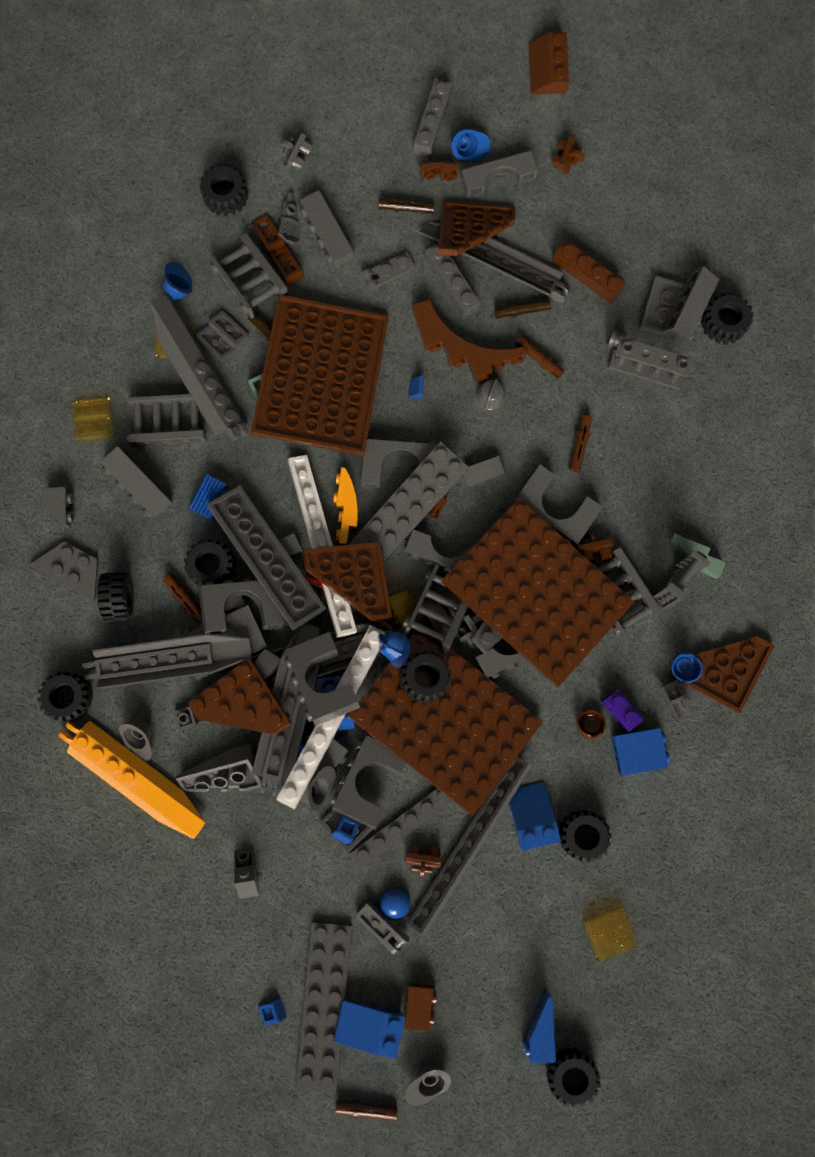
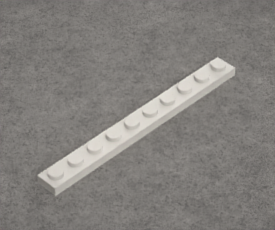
M303 455L289 458L288 464L312 548L333 546L308 457ZM322 583L337 638L355 634L357 629L349 603Z
M371 625L369 626L335 690L351 684L356 696L379 653L380 641L378 635L385 634V632ZM346 714L315 726L281 789L277 801L293 809L297 807Z

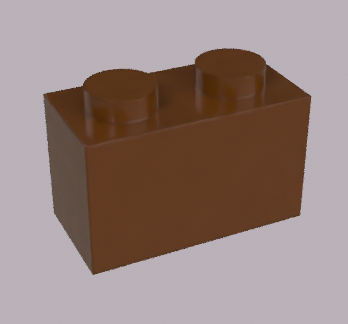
M409 983L405 1029L429 1031L430 1025H434L435 1013L431 1012L432 1004H436L437 992L433 991L432 985Z

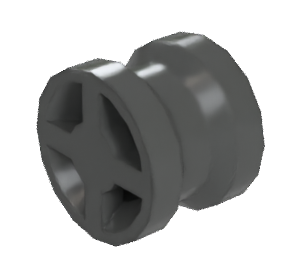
M613 329L607 346L617 347L620 337L626 338L627 333H620L617 329Z

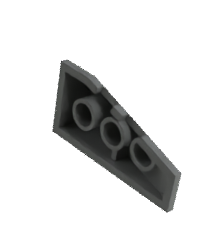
M251 743L231 748L177 775L176 780L184 792H208L210 788H221V792H228V788H239V791L260 788L263 777L252 774L257 753Z

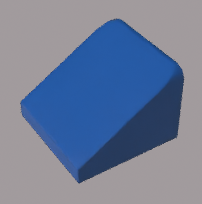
M422 375L410 380L409 398H422L424 383Z
M342 815L331 836L345 844H349L354 839L359 823Z
M281 998L258 1005L264 1025L277 1023L287 1018Z

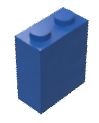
M661 728L611 736L619 775L668 768L670 756L668 751H665L664 743H666L665 733L661 732Z

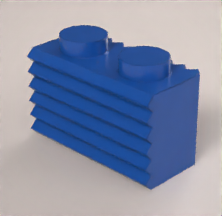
M205 474L188 508L211 520L214 516L207 507V504L229 492L227 484Z

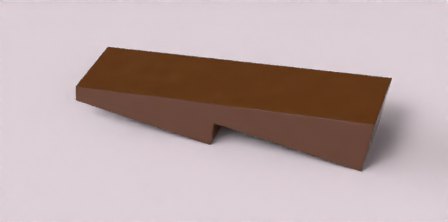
M268 215L252 222L253 228L287 286L303 279L302 270L286 247L284 240L278 235V231ZM267 223L265 226L259 228L260 224Z

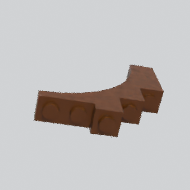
M430 300L412 305L413 316L425 351L436 352L443 346L449 367H460L465 362H468L474 382H485L490 379L489 377H492V369L501 370L507 364L517 365L525 359L526 351L524 347L510 350H494L479 347L463 340L444 325L436 314Z

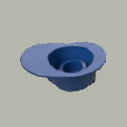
M464 129L456 132L450 138L452 153L458 159L476 162L489 154L491 143L487 135L482 132Z
M175 262L167 263L164 269L165 280L163 289L170 296V300L174 302L176 299H183L186 295H190L193 292L192 279L182 265Z
M389 630L385 634H379L380 653L388 658L392 666L395 668L401 667L406 662L410 652L408 638L402 630L398 632Z

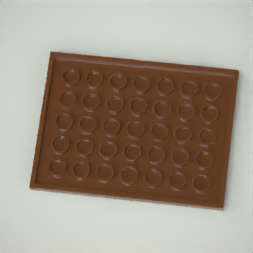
M279 294L251 435L364 456L389 316Z
M520 498L441 581L557 688L634 603L627 594Z
M415 631L408 639L410 642L408 658L416 652H424L425 650H429V653L434 651L439 657L442 655L444 657L443 661L448 662V669H451L452 673L448 690L437 700H433L430 703H418L415 699L411 700L408 694H404L405 690L400 686L401 680H399V675L401 674V667L395 668L389 663L358 702L360 708L351 711L347 717L467 813L474 816L543 721L489 678H486L484 674L451 648L444 654L439 651L442 644L438 640ZM420 666L415 670V680L421 687L430 688L435 684L436 676L432 669Z

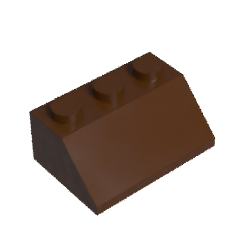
M549 32L529 43L531 94L567 93L569 85L567 32Z

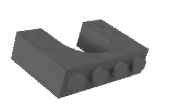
M369 437L363 456L361 487L380 488L382 467L390 456L399 453L407 454L414 458L419 466L438 444L433 441L418 443L416 440H407V442H400L399 439L389 438L387 441L380 440L378 437Z
M539 465L514 503L520 498L566 541L576 547L603 506L587 496L572 517L563 520L552 518L543 508L542 496L554 479L555 474Z
M244 579L242 582L234 583L233 580L224 581L223 584L206 582L200 586L199 598L204 634L218 635L225 633L224 603L228 598L235 595H245L256 602L260 612L262 630L281 629L284 625V617L259 581Z
M243 604L234 608V612L230 614L224 613L226 628L237 631L241 638H250L252 656L263 652L266 648L269 649L249 605L245 606ZM203 623L199 624V628L193 631L192 629L183 631L181 633L182 636L178 638L203 635ZM216 672L196 675L194 677L195 680L200 681L216 674Z
M330 632L285 650L288 656L285 657L286 664L289 669L292 668L294 674L291 675L295 686L299 685L301 692H298L302 704L306 702L308 708L305 710L306 716L309 721L314 722L315 726L360 708L351 684L330 693H318L309 687L308 678L312 669L322 662L339 656Z
M366 735L364 740L360 739L356 750L359 752L356 758L352 756L348 764L350 771L348 775H343L339 784L342 786L339 794L335 792L331 804L334 805L332 810L376 830L385 809L364 800L356 790L355 779L361 770L369 766H379L400 776L405 762L376 739Z

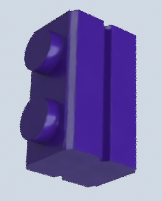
M619 689L614 690L601 701L602 705L617 723L621 724L620 726L625 732H630L644 720Z

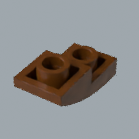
M432 162L420 165L421 179L426 178L430 180L439 175L441 181H452L459 174L458 165L452 163Z

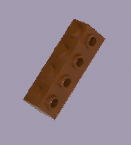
M565 240L554 254L552 261L554 264L610 304L614 302L623 290L626 282L623 281L620 275L613 274L608 270L607 266L602 263L599 264L589 253L581 251L575 243Z

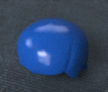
M691 653L677 654L672 660L671 671L673 676L684 683L694 682L702 674L703 667L700 659Z
M400 888L385 890L379 898L380 911L391 919L405 916L410 908V898L407 892Z

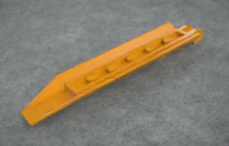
M70 721L65 724L69 730L77 734L75 738H72L63 731H60L58 734L61 739L70 744L67 750L68 754L157 821L195 839L206 822L180 787L92 721L87 722L82 728H79Z

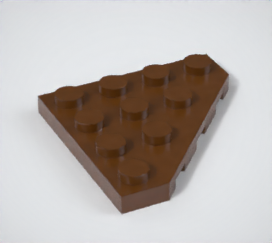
M443 201L438 255L458 256L515 224L516 207Z
M380 542L303 550L305 570L368 619L373 621L390 619L392 617Z
M756 636L695 654L700 659L703 667L702 674L696 681L684 683L673 676L672 672L670 677L740 714L775 645Z
M252 658L245 660L188 702L189 707L198 720L275 735L292 724Z

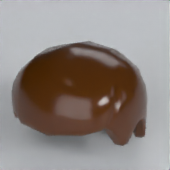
M594 709L581 711L576 720L577 729L585 738H598L605 732L606 719L602 713ZM590 720H593V721L586 727L587 722L590 721Z

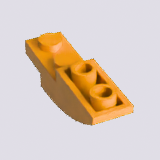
M341 467V473H337L336 484H339V489L334 493V503H336L337 508L343 509V511L339 512V522H342L341 529H337L336 540L339 541L340 546L348 545L350 528L357 529L358 506L354 486L346 468Z

